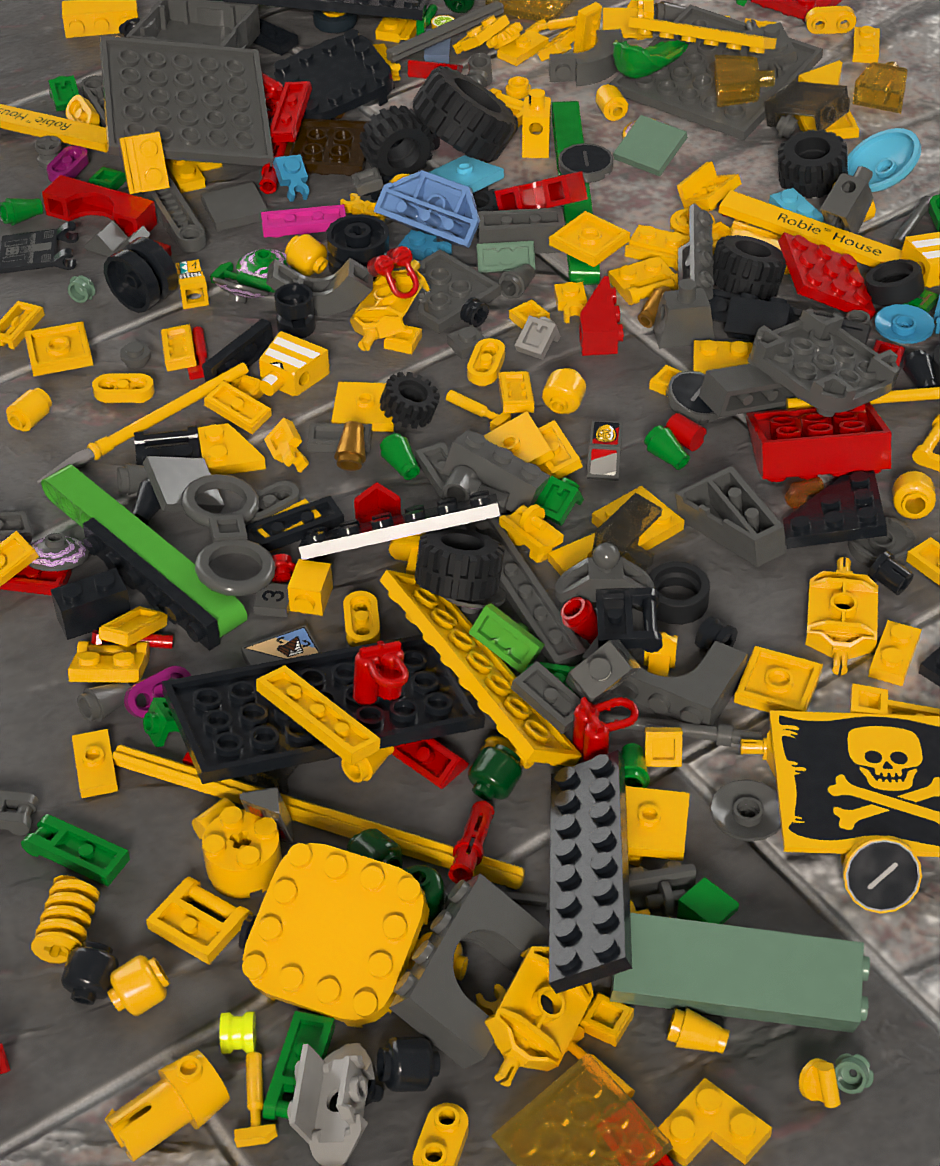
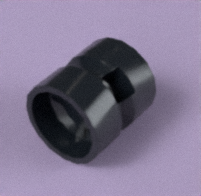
M290 283L278 288L274 294L278 332L283 331L300 339L313 334L315 330L312 290L308 286L299 283Z

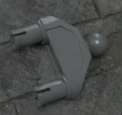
M604 542L595 547L592 557H587L572 566L559 577L555 585V596L560 601L559 611L561 613L563 605L574 597H581L589 600L591 603H596V589L645 587L655 589V586L650 576L644 570L627 559L620 557L617 546L613 543ZM632 605L633 609L643 612L642 607L639 605Z

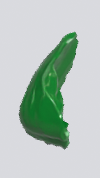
M614 40V65L620 74L630 79L642 78L659 71L677 60L686 51L688 43L679 40L659 42L654 46L644 49L638 45H629L627 41L618 42Z

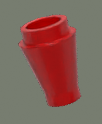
M574 597L568 600L561 609L563 624L587 640L591 645L598 636L597 615L591 602L581 597Z

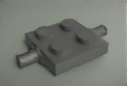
M751 19V22L748 20L745 24L748 30L741 33L777 38L775 49H765L764 54L749 52V46L742 45L741 50L735 49L746 73L768 69L773 78L777 79V76L780 78L783 72L779 66L797 60L796 50L781 22L759 28L755 20Z

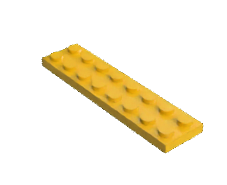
M386 570L380 582L388 590V596L406 612L405 617L419 628L423 633L424 641L436 649L441 656L440 660L442 663L452 669L458 676L459 684L471 692L478 701L477 706L497 724V731L508 738L516 748V754L528 763L539 762L552 766H575L582 757L581 753L565 734H561L511 689L512 682L517 677L499 656L469 634L473 625L460 609L443 597L420 587L415 581V575Z

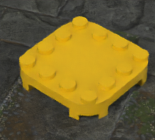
M294 844L274 872L246 941L242 958L243 973L257 990L273 1001L277 999L344 1022L347 1026L363 1028V1025L377 1021L387 1012L392 1013L389 1007L397 995L394 992V987L406 971L422 925H427L430 910L425 893L412 874L397 866L326 844Z

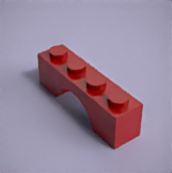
M58 176L42 192L46 215L65 221H72L89 215L104 216L113 220L128 237L142 226L150 232L158 224L154 201L67 176Z

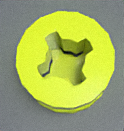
M255 1011L245 1012L243 1016H233L230 1012L221 1013L219 1028L221 1054H231L233 1050L241 1049L246 1054L256 1052L257 1030Z

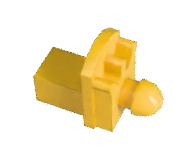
M425 533L395 539L390 542L388 549L390 555L395 560L408 561L406 574L415 575L419 540Z
M659 632L662 635L663 646L657 652L650 653L644 651V665L648 666L647 671L652 674L669 677V669H675L678 636H669L666 632Z

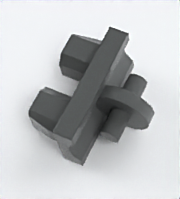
M680 860L666 862L662 869L647 871L642 866L629 868L630 900H632L636 911L662 909L664 916L673 915L674 906H678V900L696 885V868L694 864L683 865Z

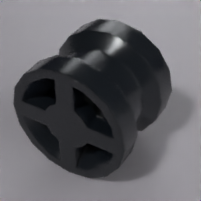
M709 616L697 632L695 645L703 650L710 649L713 643L718 641L733 647L737 638V628L731 625L724 626L718 618Z

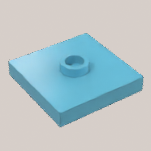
M466 155L429 172L470 187L473 193L504 178L503 168Z

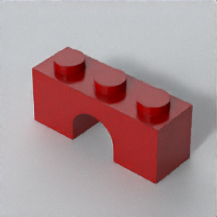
M582 171L494 191L498 210L551 208L588 199Z

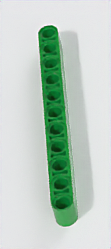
M579 101L552 102V127L558 176L562 175L558 168L559 154L569 146L584 143ZM585 183L587 200L561 205L565 225L584 211L593 214L589 183ZM566 254L569 282H583V285H599V264L596 267H592Z

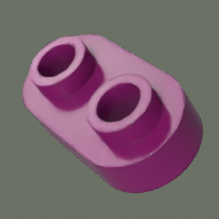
M76 145L64 148L47 165L48 179L53 182L60 175L75 178L89 163L87 149Z
M171 666L133 684L128 688L124 696V704L127 711L134 717L144 718L145 714L148 713L153 698L164 697L162 681H167L170 678L189 677L191 674L181 666ZM139 694H143L146 697V704L143 707L139 706L136 701Z

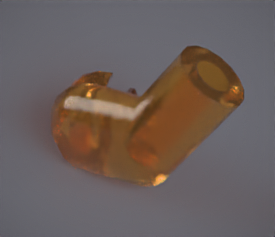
M817 477L791 483L785 495L787 505L790 508L798 509L806 502L809 495L818 494L824 489L822 479Z

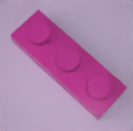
M344 204L261 212L264 237L278 238L286 235L326 232L331 223L346 216Z

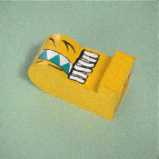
M199 259L175 263L183 309L208 306L207 285L203 271L201 272ZM194 293L202 295L198 299L186 298L188 295Z

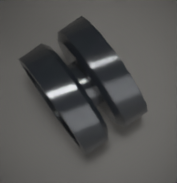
M357 214L341 217L331 223L326 230L329 271L332 275L349 258L367 268L370 259L386 255L389 251L388 226L384 221L374 216Z
M147 237L136 238L127 244L123 250H118L104 262V275L110 290L119 302L131 311L137 313L146 312L156 305L159 300L173 293L178 287L179 278L171 257L153 239Z

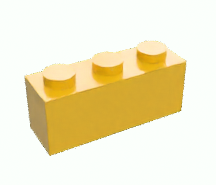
M137 0L62 1V18L66 38L120 33L119 26L129 19L139 18Z

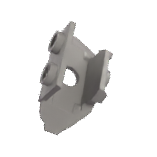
M360 1043L345 1044L340 1049L331 1052L324 1060L309 1044H303L300 1060L295 1065L296 1086L294 1097L289 1102L287 1110L289 1125L309 1144L312 1155L322 1166H345L368 1125L363 1115L368 1093V1082L375 1078L372 1061ZM338 1092L336 1104L338 1112H332L329 1108V1102L332 1096Z

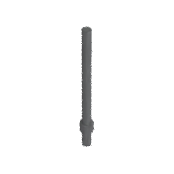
M599 712V720L605 723L614 722L615 719H626L630 716ZM638 717V720L633 725L623 728L645 732V727H681L682 737L717 741L716 745L731 747L732 743L740 744L741 739L762 740L761 732L733 729L734 725L720 723L718 727Z

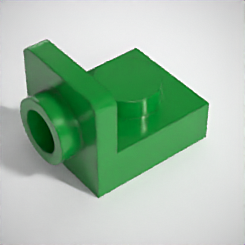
M74 75L67 77L58 76L55 79L48 80L49 94L53 99L56 112L66 110L69 101L75 95H79Z
M551 476L534 504L540 505L545 510L544 518L562 526L575 503L581 505L584 498L577 483L565 477L560 480Z
M165 697L153 698L148 713L145 714L143 719L144 730L155 747L164 746L169 732H179Z

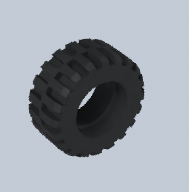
M439 66L434 68L413 99L414 113L431 132L438 135L445 143L453 146L454 149L486 163L498 159L518 130L517 117L513 115L512 110L502 100L498 99L495 94L488 91L480 83L472 80L469 76L463 75L455 69L452 70L450 67Z

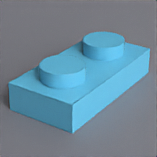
M794 188L770 195L769 204L824 223L822 213Z

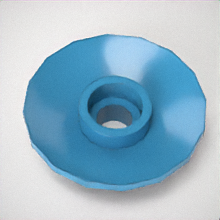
M894 304L884 307L877 313L874 319L875 329L881 336L902 344H914L925 341L932 335L935 328L934 320L928 312L908 304Z

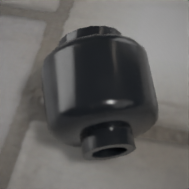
M87 941L83 942L81 947H76L69 952L61 982L62 986L72 993L71 999L85 1005H93L95 999H105L108 997L107 991L113 988L110 982V974L119 967L118 959L112 955L113 949L101 943Z
M392 1037L387 1041L384 1048H379L376 1061L379 1081H384L387 1088L393 1092L426 1091L433 1077H438L440 1073V1055L438 1051L432 1050L430 1042L425 1037Z

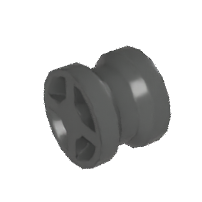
M48 135L35 141V149L39 153L37 156L39 166L47 168V165L61 152L62 143L60 138Z

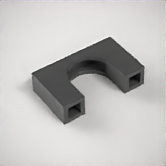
M632 608L633 630L644 631L643 612ZM598 636L582 656V661L599 649ZM715 641L698 667L685 675L664 677L652 674L641 667L610 693L628 698L634 703L649 708L658 714L666 715L684 723L714 726L738 688L746 668L748 653ZM642 648L627 649L635 660L643 651Z
M481 873L467 882L464 880L459 881L448 895V899L451 900L450 904L432 922L430 929L433 930L429 940L424 941L415 951L412 957L415 964L411 971L405 973L395 985L394 992L397 995L389 1007L390 1010L463 1069L484 1060L494 1043V1039L485 1024V1020L490 1016L465 996L455 978L453 958L458 943L460 941H469L481 946L516 974L524 959L520 956L521 953L532 946L545 947L549 940V930Z

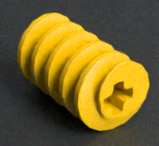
M61 875L53 879V885L49 890V898L46 900L44 911L40 916V924L37 926L35 938L31 942V950L37 957L48 963L61 964L67 961L68 954L72 949L82 946V942L87 938L86 929L91 925L90 917L95 913V903L100 897L97 888L74 876Z

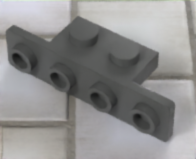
M694 203L689 206L690 241L678 248V283L682 279L694 280L697 284L696 288L704 289L708 300L713 298L714 285L713 219L708 211L702 210Z

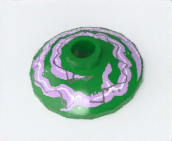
M259 249L246 253L239 259L236 265L238 274L243 272L267 279L268 266L274 259L291 269L293 268L286 262V254L275 249Z

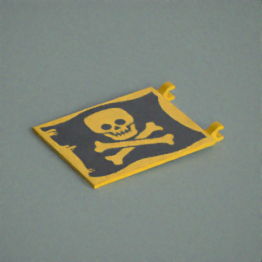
M770 710L769 721L784 852L847 854L854 844L868 836L878 835L899 838L911 847L916 856L940 857V716Z

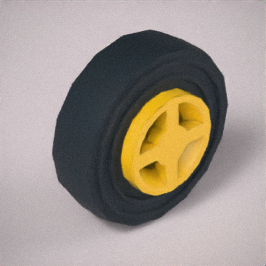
M314 10L313 22L316 28L323 32L341 33L352 29L356 25L357 14Z

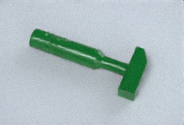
M429 5L423 19L416 20V36L426 32V26L430 25L431 20L437 13L438 8L436 5Z
M231 262L221 264L210 275L211 283H214L212 281L213 277L220 279L229 278L236 280L239 284L271 293L276 292L266 284L267 279L243 272L239 274L232 272L233 263Z

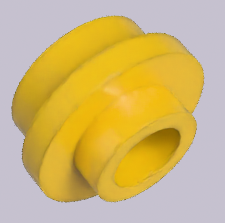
M521 76L510 78L505 87L507 95L519 100L528 96L531 90L528 79Z

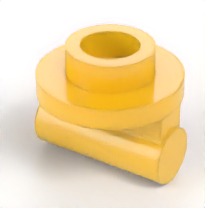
M820 1058L810 1060L803 1067L799 1075V1090L802 1096L811 1101H821L827 1108L838 1107L841 1101L834 1064Z

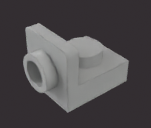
M529 315L514 346L518 352L543 360L552 341L558 342L561 336L557 325L547 317L536 318Z

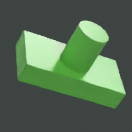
M492 603L485 605L469 631L470 635L521 674L528 665L534 663L545 646L544 643L529 633V629L525 624L516 623Z

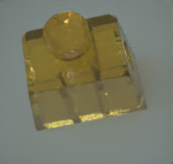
M715 55L714 80L717 107L757 102L759 100L760 87L775 86L774 70L759 71L758 58Z
M888 62L886 64L870 63L855 81L852 104L901 114L907 69L899 67L895 62Z

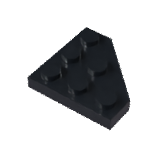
M857 471L849 475L840 476L784 518L783 525L787 549L888 536L875 472Z

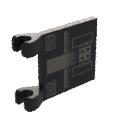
M69 221L57 229L2 236L0 274L48 267H58L65 270L74 269L76 260L65 259L73 257V250L65 248L57 253L58 240L67 243L78 241V233L72 234L68 232L75 231L76 224Z

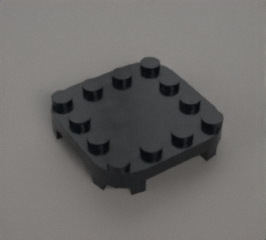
M355 29L348 30L344 35L325 40L321 44L309 49L301 50L299 53L287 59L278 60L274 64L275 79L283 87L285 82L310 81L312 91L303 116L306 119L330 120L373 100L379 106H382L388 102L387 96L392 89H395L388 64L372 43L363 35H359L358 30Z

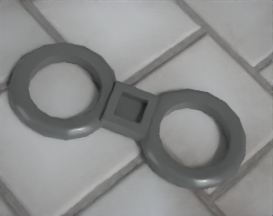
M208 475L190 482L182 492L181 506L189 518L197 524L209 527L212 543L203 547L195 559V572L200 582L210 590L227 596L251 595L266 588L275 576V561L269 551L258 543L247 540L245 524L251 521L259 510V497L255 489L244 480L230 475ZM226 489L240 495L246 504L235 513L214 514L198 506L195 499L199 494L207 490ZM238 553L252 557L259 563L261 570L258 575L251 579L233 581L216 575L212 572L209 564L220 555Z

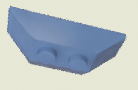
M423 170L403 177L394 183L385 184L374 208L375 213L402 225L466 248L470 247L480 222L473 192L470 187Z

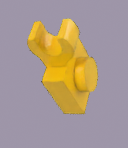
M283 417L266 436L264 441L275 460L281 463L284 462L287 467L293 464L297 471L301 473L309 464L307 458L297 449L303 441L294 423Z

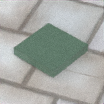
M640 115L614 151V159L661 176L688 138L687 131Z

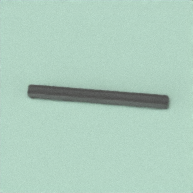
M499 1L492 2L386 50V58L388 61L395 63L482 24L481 21L489 16L494 15L498 17L504 13V5Z

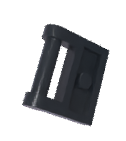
M197 425L187 426V430L144 434V431L134 432L136 465H143L146 456L200 458ZM189 442V444H179V445H171V446L148 447V448H146L147 446H156V445H165V444H174V443Z
M650 587L596 589L598 648L609 640L617 639L620 640L626 649L642 648L646 652L653 653L662 648V635L658 632L656 609L659 605V593L656 589ZM632 605L642 607L644 631L633 630Z

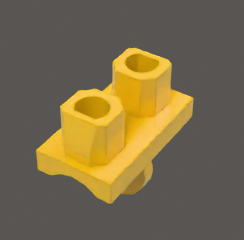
M523 504L514 513L500 516L499 525L508 532V536L515 546H527L530 549L529 557L536 563H541L548 559V552H551L552 548L563 543L564 535L544 520L545 510L540 505L534 504L526 507Z

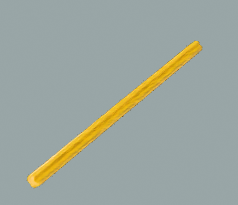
M118 745L112 755L114 765L222 799L225 797L239 804H242L240 794L243 792L265 789L232 778L202 784L195 767L125 745ZM281 794L293 821L348 838H352L366 829H377L398 843L403 855L450 869L453 863L454 846ZM483 856L481 863L475 867L473 875L475 877L481 873L490 882L506 885V887L517 890L522 886L525 870L522 867Z

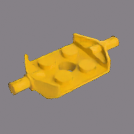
M413 260L410 263L419 281V287L414 296L407 299L396 297L390 290L386 277H377L373 282V290L358 305L351 316L350 323L354 331L363 336L358 343L361 350L369 351L375 340L406 330L402 320L420 289L430 290L425 277L418 272L420 263L417 260ZM406 268L404 270L392 271L391 275L396 280V288L402 293L409 292L413 283L410 276H407Z
M844 557L837 560L836 572L822 571L809 580L807 634L805 645L833 658L832 671L834 674L838 675L841 665L840 676L848 672V659L875 652L878 629V585L868 575L853 574V571H850L851 560L849 558L845 559V566L843 567ZM845 604L848 605L850 609H840L836 605Z
M532 946L521 953L520 956L524 959L495 1014L485 1020V1024L501 1054L504 1055V1061L494 1076L497 1082L501 1080L499 1084L509 1087L519 1067L550 1071L558 1067L594 996L591 982L557 994L549 984V947ZM542 995L547 996L552 1001L553 1014H549L543 1009L541 1005Z

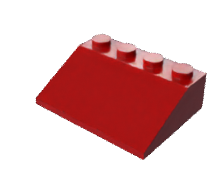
M870 402L849 411L836 412L833 417L820 415L815 407L746 413V421L756 465L762 479H767L770 482H781L786 480L787 477L814 479L818 475L823 474L840 477L842 475H849L850 472L874 471L877 474L882 469H891L892 432Z

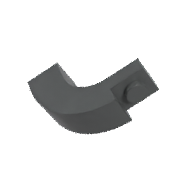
M621 29L596 30L595 46L588 51L549 54L550 82L576 81L577 87L595 84L614 75L618 70L614 65L613 42L614 40L622 42Z
M351 258L336 273L324 278L304 276L274 259L268 266L266 284L274 291L290 283L308 286L313 294L314 315L325 316L342 313L361 303L373 290L374 276L370 275L366 267Z

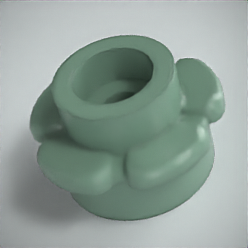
M79 275L78 277L73 276L70 279L67 290L69 296L74 301L84 303L88 299L92 300L96 290L89 278Z
M844 1053L836 1059L835 1074L840 1090L848 1094H856L862 1092L865 1087L871 1086L874 1080V1073L869 1068L870 1062L860 1054L852 1056L849 1053ZM851 1069L856 1070V1072H857V1075H856V1076H853V1075L850 1073V1070H851Z

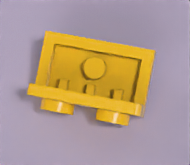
M711 161L703 164L677 185V189L684 209L689 208L690 205L695 203L702 210L709 212L717 207V204L726 197L730 190L734 191L742 183L739 174L717 175Z

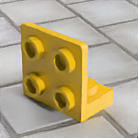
M638 0V8H603V30L621 29L623 38H634L637 40L653 38V32L652 35L638 34V28L628 27L629 17L654 19V0Z

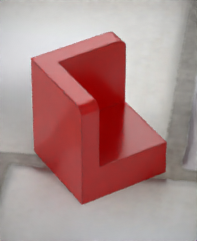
M376 482L354 499L355 519H359L361 524L373 521L372 516L380 513L391 512L392 517L401 515V499L397 494Z

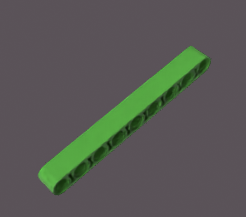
M68 464L42 479L41 485L48 499L83 528L84 522L95 518L213 616L218 623L220 638L248 620L243 604L235 596L214 592L201 583L195 572V564L76 467Z

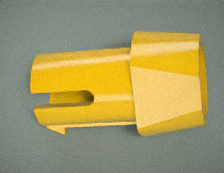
M195 1050L159 1069L160 1081L117 1111H114L112 1108L104 1119L120 1147H126V1154L132 1162L189 1122L194 1129H199L230 1101L229 1093L222 1079L209 1060L199 1050Z

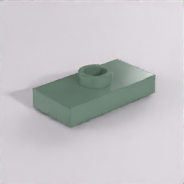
M534 241L476 244L478 272L481 274L503 273L523 264H529L535 270Z

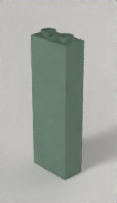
M630 913L632 969L612 975L610 1002L672 1010L677 1008L683 1011L687 1007L696 1013L850 1033L856 1030L861 1021H866L868 997L862 996V983L867 981L869 977L870 958L864 956V942Z

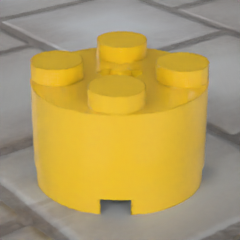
M230 806L223 809L220 816L207 826L202 837L206 872L215 890L227 897L237 899L249 898L250 893L261 889L262 893L268 890L274 872L282 860L279 833L274 819L269 817L262 818L246 812L245 809Z

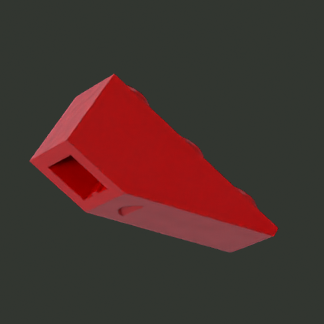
M609 276L602 278L580 312L579 341L582 356L618 354V342H623V324H617L620 323L619 305H616V288L610 286Z

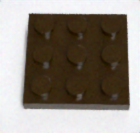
M303 118L295 142L287 143L284 156L301 155L307 173L320 175L338 174L351 177L352 174L364 171L367 159L360 148V142L362 141L360 134L365 131L363 128L365 123L370 121Z

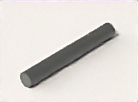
M931 196L923 197L892 239L891 244L894 248H900L903 245L905 237L912 233L928 211Z

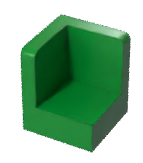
M704 877L678 900L677 919L723 924L738 911L739 903Z

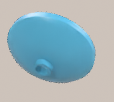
M894 128L878 132L863 140L848 155V175L854 176L858 166H863L873 172L869 182L872 193L891 188L912 172L921 155V143L916 134L907 129Z

